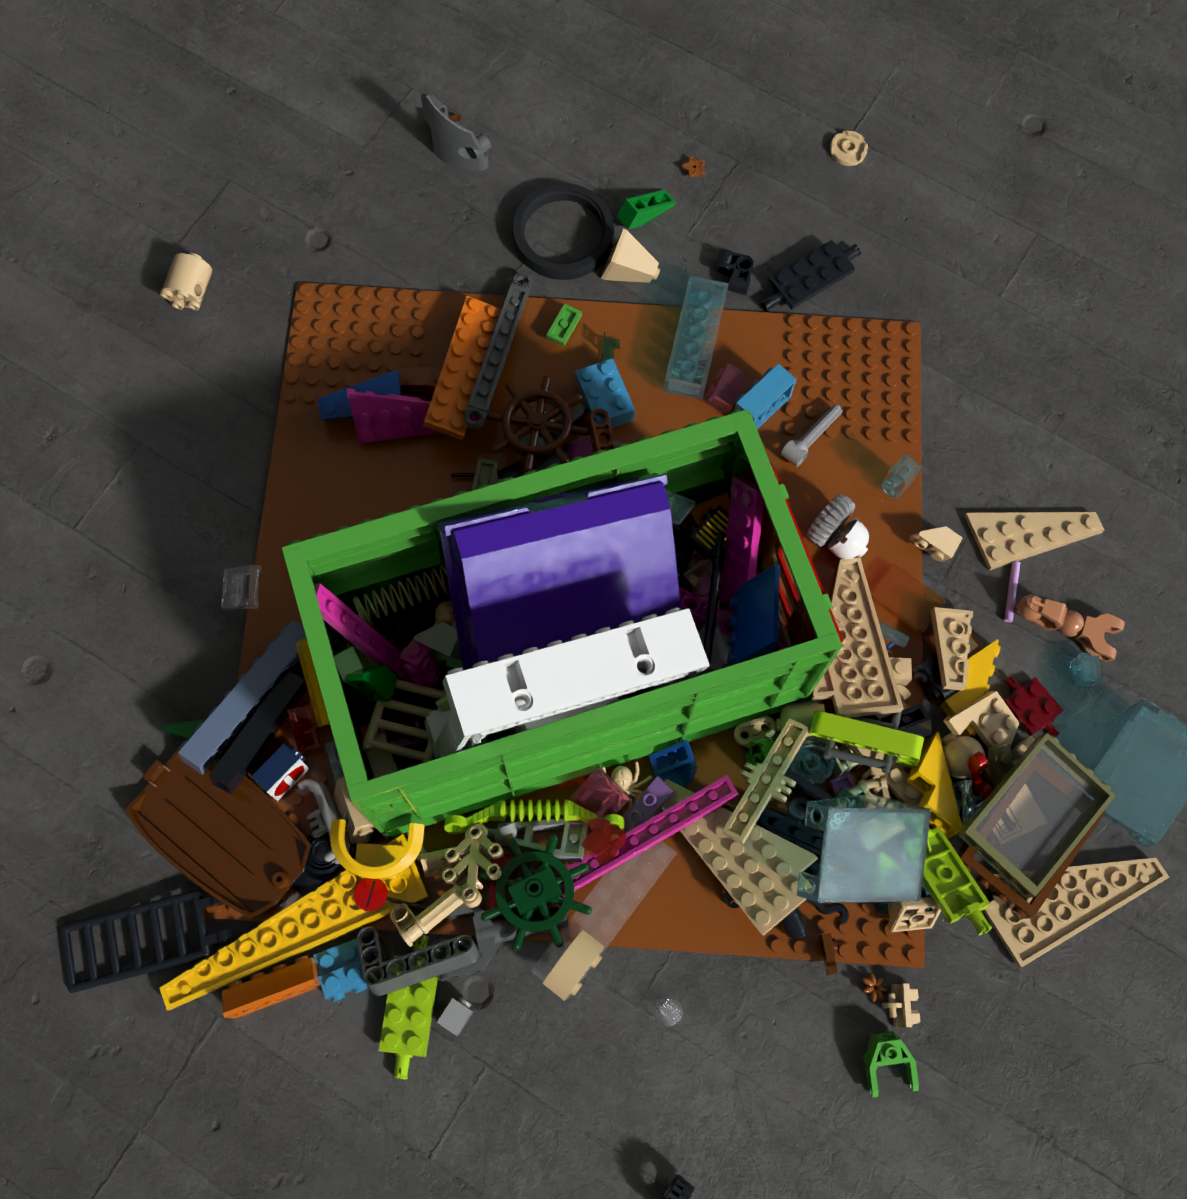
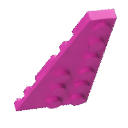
M347 389L359 444L439 433L436 430L423 426L430 401H423L417 397L394 394L384 396L376 395L370 391L360 393L355 392V389ZM470 416L471 421H479L478 416Z

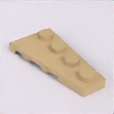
M934 607L931 610L942 689L963 690L967 687L969 664L967 662V654L970 652V645L968 643L972 630L970 620L973 617V611Z

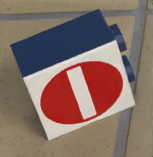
M283 744L251 777L268 794L279 801L309 768L303 763L306 759L293 746L288 748Z

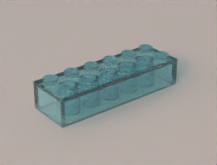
M695 276L689 277L665 377L664 392L703 400L726 300L728 283Z

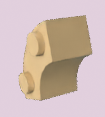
M582 930L542 984L564 1001L570 994L575 996L583 985L579 981L590 967L595 969L603 958L599 954L604 949V946Z

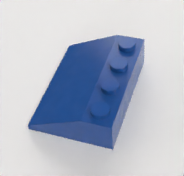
M775 564L739 586L735 595L732 594L729 607L733 609L728 626L732 627L727 645L731 646L726 662L728 666L770 654L778 644L780 565Z

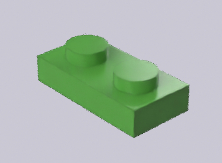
M564 304L549 329L546 339L564 347L582 317V311Z

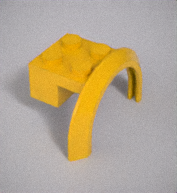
M345 819L332 820L331 848L338 862L345 869L361 878L396 880L397 876H403V871L419 855L423 844L425 825L410 823L409 836L405 848L399 845L357 843L356 858L354 860L345 844L346 821Z

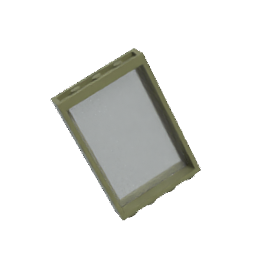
M1045 733L1033 741L957 835L1025 898L1036 897L1116 795L1111 791L1108 784L1100 781L1093 775L1094 773L1089 767L1082 765L1071 751L1064 749L1056 737Z

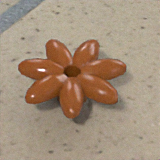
M869 973V979L866 977L862 978L863 982L867 985L863 991L871 995L873 1002L877 997L883 1002L885 998L882 993L888 991L887 988L880 986L883 979L881 977L876 979L873 973Z

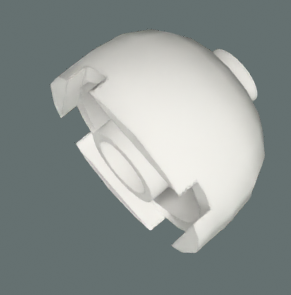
M854 518L845 524L847 528L843 531L839 530L828 544V549L841 559H853L856 556L860 558L868 550L866 547L869 542L868 530L863 523Z

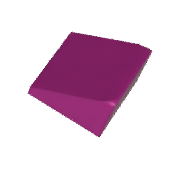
M588 438L567 447L571 459L576 457L585 458L593 455Z

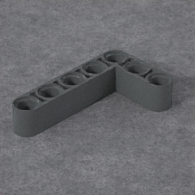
M370 926L365 927L357 935L363 978L371 992L376 996H382L476 962L479 957V951L473 939L469 935H460L387 961L383 940L376 929Z

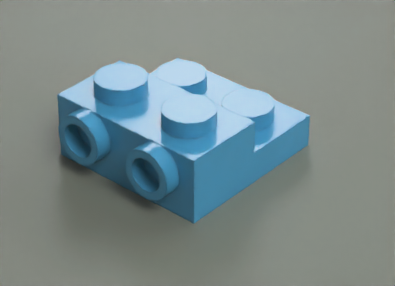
M357 938L313 955L325 999H331L332 1002L345 998V993L352 990L355 994L368 989L363 978Z

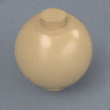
M951 732L942 739L949 775L958 779L970 778L972 780L971 772L968 768V759L978 751L985 756L984 749L976 739L966 735H953Z

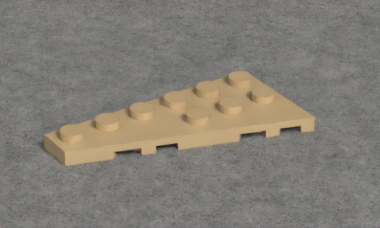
M1096 512L966 513L964 515L989 571L1011 564L1013 561H1020L1101 534L1104 531Z

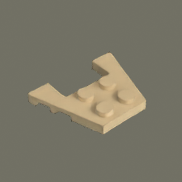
M997 691L986 693L971 702L972 704L968 707L958 710V713L948 716L943 720L953 735H961L970 723L987 748L1000 744H1010L1011 747L1019 726V721ZM989 764L981 772L988 782L992 783Z

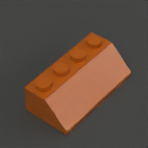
M306 955L295 959V964L293 965L281 964L272 968L273 972L265 975L264 972H260L250 976L251 980L245 983L239 980L229 984V989L222 991L224 1018L236 1019L321 987L315 959L309 958Z

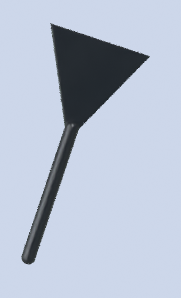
M521 461L497 472L498 479L520 477ZM451 473V477H475V473Z

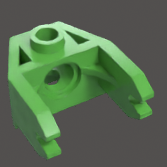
M894 1031L871 1034L868 1050L864 1054L867 1085L872 1098L878 1097L876 1070L879 1066L904 1063L909 1087L912 1088V1091H919L916 1061Z

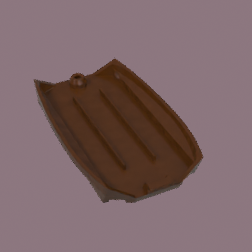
M179 746L165 765L156 760L142 776L149 784L125 808V811L140 834L162 857L210 895L250 919L274 906L303 872L311 842L285 812L246 775L232 795L214 786L209 775L221 760V756H218L207 771L201 775L181 761L178 754Z

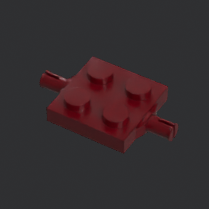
M1012 676L1006 679L1005 682L1013 691L1004 702L1026 733L1032 736L1037 731L1045 728L1050 735L1058 736L1060 732L1054 727L1052 722L1064 710L1038 679L1034 677L1028 683L1019 685Z

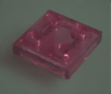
M598 767L569 800L579 805V807L581 806L595 813L599 817H604L609 814H617L631 799V796Z

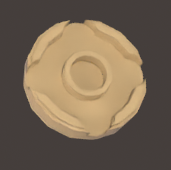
M847 130L833 137L829 151L831 157L837 163L844 166H854L864 160L868 145L861 134Z

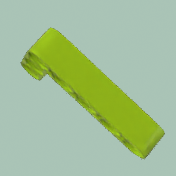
M814 711L809 734L816 737L896 756L897 764L910 768H916L924 738L919 735L821 711Z

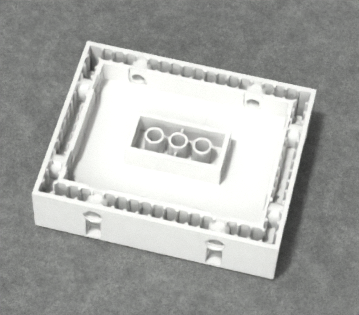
M674 608L667 611L666 615L657 617V614H652L644 617L643 621L634 623L631 620L620 624L619 628L610 630V627L601 628L591 636H586L584 633L572 637V641L562 643V640L549 643L547 648L538 650L537 647H532L524 650L522 655L515 657L513 654L503 655L498 658L497 662L488 663V661H481L474 664L473 668L463 670V668L450 670L443 680V686L451 710L442 712V709L428 713L429 716L424 721L435 759L488 743V737L490 736L501 739L697 677L710 665L690 609L680 610V608Z

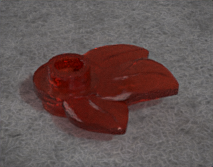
M594 818L589 820L593 833L585 838L582 847L588 851L598 853L597 860L599 864L608 863L615 858L617 850L625 845L627 840L626 834L621 828L613 827L607 819ZM613 834L619 836L617 843H614L611 839Z

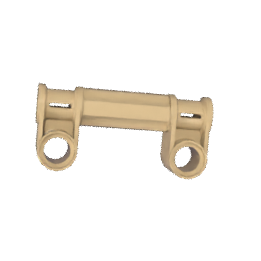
M461 860L453 864L448 863L445 869L454 868ZM468 868L458 876L457 881L453 883V887L418 916H415L406 904H398L391 910L390 919L410 947L413 946V942L423 934L429 933L434 926L464 903L461 899V894L467 886ZM477 879L476 888H484L480 881Z

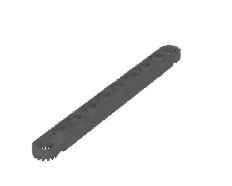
M527 273L515 274L477 377L464 414V423L471 429L481 428L487 417L532 287V277L527 275ZM518 281H525L527 285H519ZM475 415L478 416L480 419L479 421L477 420V422H473V420L471 421L469 417Z

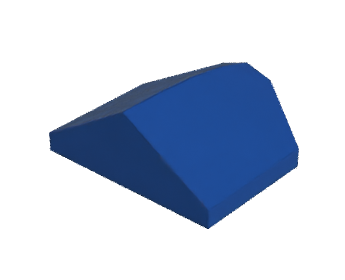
M688 740L648 755L656 777H660L663 781L668 779L682 787L691 783L698 769Z

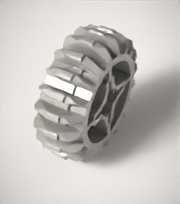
M843 494L837 495L811 524L807 537L820 547L826 545L851 516L855 509V504L849 497Z

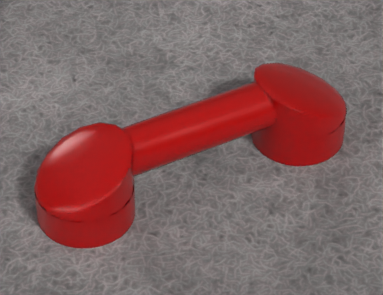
M978 751L969 757L968 768L971 772L974 791H977L983 799H986L993 791V788L986 781L982 783L980 771L987 768L989 764L985 756Z

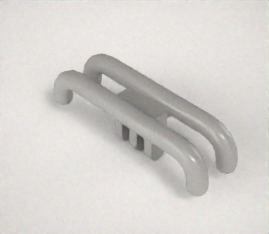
M314 779L302 780L299 782L298 788L300 790L307 788L309 793H314L319 806L318 810L307 816L308 822H312L309 824L310 829H317L312 832L313 837H320L327 832L330 837L332 820L341 819L332 793L323 782H317ZM345 831V844L348 852H350V842ZM331 848L324 855V860L326 862L333 860L335 864H340Z

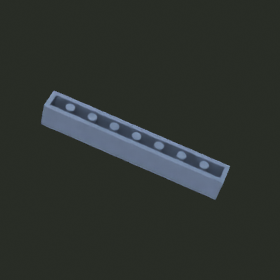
M292 620L289 625H285L281 629L279 637L275 641H271L266 647V652L254 660L252 668L240 676L238 684L233 690L230 689L226 692L220 705L215 706L210 711L207 720L196 727L194 735L181 744L178 752L181 761L201 775L207 771L252 718L285 671L291 672L300 661L296 643L299 640L306 639L303 626Z

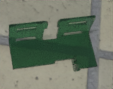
M605 332L601 362L614 359V348L620 349V339L605 338Z

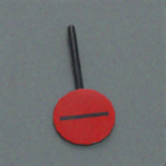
M365 878L357 884L354 890L355 903L364 911H376L386 901L406 904L408 907L420 910L428 908L427 906L388 897L387 886L380 879Z

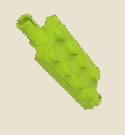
M912 810V813H906L903 819L911 828L913 835L911 838L902 841L900 847L948 923L951 924L963 918H969L979 936L989 932L992 927L981 911L987 909L990 902L941 828L930 829L928 826H925L916 810Z
M422 935L416 939L413 952L426 948L429 936ZM438 976L388 993L379 1051L395 1053L396 1062L393 1078L408 1079L410 1058H413V1056L426 1057Z

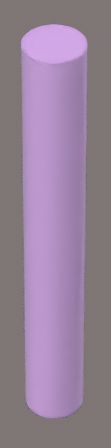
M1013 561L1011 565L1004 621L1009 623L1013 622L1020 562Z

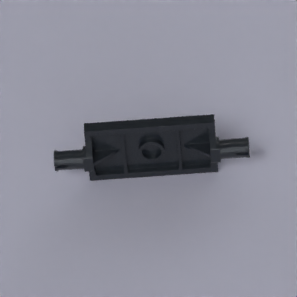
M830 240L770 276L768 282L772 285L774 292L760 301L761 307L764 308L765 312L778 304H787L791 310L852 274L855 267L850 261L861 255L860 248H857L858 246L854 244L842 252L834 241Z

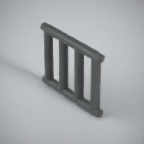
M902 711L890 713L892 714L890 723L861 716L849 718L898 730ZM826 739L824 759L829 760L833 757L879 768L886 774L890 772L892 755L884 754L883 760L842 751L834 749L835 741Z

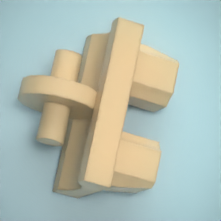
M891 984V994H888L889 1003H882V1008H889L894 1028L912 1027L913 1024L920 1023V1013L918 1010H911V1001H917L919 998L918 989L910 987L909 984Z

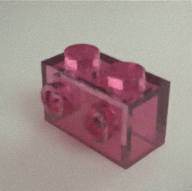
M729 363L724 369L720 368L715 376L718 380L715 385L712 384L706 394L709 396L706 403L728 414L733 408L749 374Z

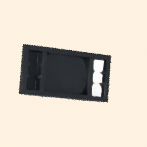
M328 832L317 838H314L313 834L307 837L311 842L305 868L292 884L302 897L317 890L318 887L330 880L343 867L341 864H335L333 860L330 862L324 860V855L331 850ZM356 843L350 845L349 854L352 858L356 855Z

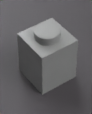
M459 997L458 1001L452 998L437 1023L458 1036L474 1012L469 1009L471 1004Z

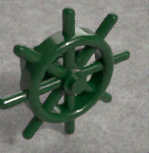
M556 835L550 836L545 852H527L523 854L516 839L510 837L507 843L514 858L502 869L500 878L492 880L484 869L479 871L481 878L497 883L496 900L498 904L483 912L480 918L482 921H488L503 914L506 920L517 928L512 943L514 950L521 948L526 931L543 932L546 930L549 931L555 946L560 948L564 945V941L557 925L565 919L570 909L586 915L592 913L590 906L574 901L573 878L587 872L590 868L589 864L582 863L568 870L558 858L553 856L558 842ZM540 862L539 868L531 873L527 863ZM551 867H553L560 875L555 877ZM519 868L523 876L515 880L510 878L512 873ZM563 883L565 886V897L562 896L563 893L559 886ZM506 887H508L512 896L509 900H506ZM547 902L561 906L553 916H551L546 905ZM517 907L522 917L516 916L511 909ZM535 908H538L543 921L530 922Z

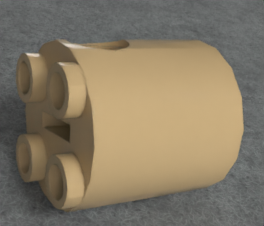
M195 253L176 254L173 257L160 295L172 302V306L176 309L183 310L186 307L196 311L199 310L212 275L211 266Z

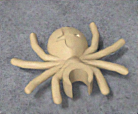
M636 761L634 763L635 775L633 780L632 773L627 767L618 766L611 774V783L603 766L601 768L603 778L607 785L612 788L602 787L597 784H593V787L598 790L613 792L605 797L600 804L603 806L609 799L615 796L613 798V810L616 813L618 811L617 799L619 798L618 804L621 808H623L621 803L623 799H628L631 807L632 797L634 802L638 799L634 793L639 795L643 793V791L635 788L649 782L652 776L650 775L645 780L635 784L639 775V764Z

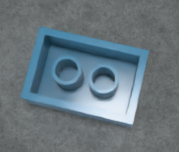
M613 358L575 371V383L582 395L585 406L589 410V415L595 409H604L609 415L612 428L634 421L635 408ZM593 416V419L597 424H602V418L600 416Z
M777 364L774 368L770 367L764 373V378L760 381L756 380L750 386V391L746 394H741L735 401L736 407L734 410L743 411L749 409L757 429L792 396L797 379L780 364Z

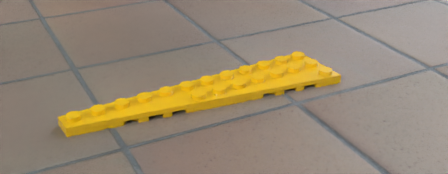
M402 834L386 845H399L405 848L407 840L405 835ZM415 861L403 871V876H397L396 880L380 879L387 886L388 897L411 903H417L429 897ZM346 869L339 876L318 887L317 890L305 895L258 925L257 928L249 933H245L238 940L220 949L216 954L206 960L204 959L192 969L185 971L160 987L166 1010H172L389 915L391 910L398 904L386 901L380 909L373 912L360 909L355 903L354 890L357 884L365 878H361Z

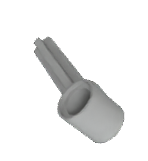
M834 404L800 440L789 441L783 448L781 455L796 467L800 466L808 455V448L843 412L841 406Z

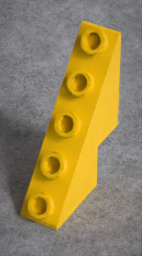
M998 639L967 659L969 663L967 687L940 705L947 716H953L959 712L958 710L968 707L972 704L971 702L988 693L990 684H987L988 678L993 675L995 670L993 660L994 657L997 658L1001 648L998 645ZM969 723L961 735L975 736L976 731Z
M937 731L925 740L920 760L916 768L911 769L906 781L923 793L916 809L918 816L933 828L940 827L949 839L960 831L962 822L944 755L942 740Z

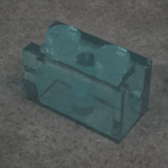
M905 454L889 470L881 487H883L887 495L897 499L912 485L922 467Z

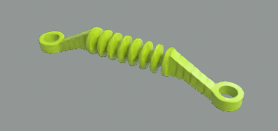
M538 799L536 806L533 805L532 800L528 801L527 806L524 805L523 800H520L518 806L515 805L514 800H511L509 806L506 805L505 800H501L468 818L460 815L448 816L445 818L444 825L446 832L462 834L474 824H483L495 820L505 822L507 815L510 816L511 822H514L516 815H518L520 822H523L525 815H527L529 822H532L534 815H536L538 822H541L543 815H545L547 822H550L551 815H554L556 822L559 821L560 815H563L565 822L581 820L607 833H619L624 830V818L617 814L600 817L581 806L579 807V805L568 799L564 800L563 806H560L558 799H556L554 806H551L549 799H547L545 806H542L541 799Z

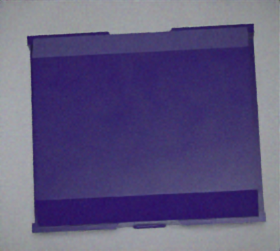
M647 474L570 493L563 492L545 496L531 502L438 523L463 670L471 669L474 664L481 661H488V663L497 662L498 658L503 655L513 654L514 657L522 655L524 650L532 647H537L538 650L547 648L549 643L562 640V643L572 641V637L585 633L586 636H591L601 628L610 627V630L619 628L620 624L633 620L634 623L643 621L644 617L652 614H657V617L666 615L667 611L674 608H680L681 610L671 509L664 485L668 484L667 475Z

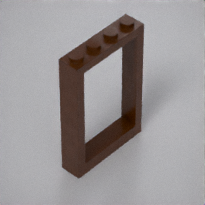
M1035 755L975 827V830L986 839L1032 773L1081 813L1092 800ZM1103 811L1036 897L1032 898L1030 903L975 860L973 856L976 852L966 842L957 854L972 877L976 879L975 881L979 887L985 890L988 889L993 893V898L999 903L1009 906L1012 909L1011 912L1020 919L1034 918L1106 811Z

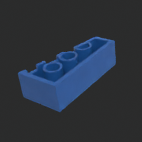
M395 370L318 398L320 420L332 421L353 418L347 389H355V392L360 393L370 391L376 395L384 396L387 394L402 395L399 371Z

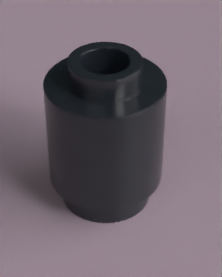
M798 907L780 921L787 937L791 938L792 942L809 934L806 929L808 926Z

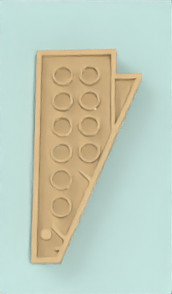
M861 558L840 559L831 598L833 606L831 610L843 638L842 648L813 690L811 699L812 701L832 699L836 715L846 718L901 712L903 710L902 701Z
M666 779L664 782L675 793L664 804L662 809L664 811L693 795L694 792ZM720 807L680 831L758 931L765 935L817 891L802 872L815 862L818 857L756 824L744 844L727 837L722 831L733 812Z
M1157 858L1072 866L1066 869L1034 918L1020 919L1011 912L1012 909L1009 906L1001 904L995 899L990 901L989 907L984 909L983 912L1017 966L1022 968L1168 879L1169 876ZM1036 870L1022 873L1029 879ZM1000 874L995 875L1008 887H1010L1013 891L1020 895L1024 900L1030 903L1033 897L1025 898L1004 877H1002Z

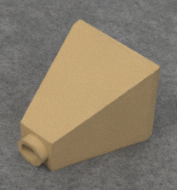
M623 228L611 249L601 279L650 283L652 279L656 280L659 275L660 269L657 268L659 263Z

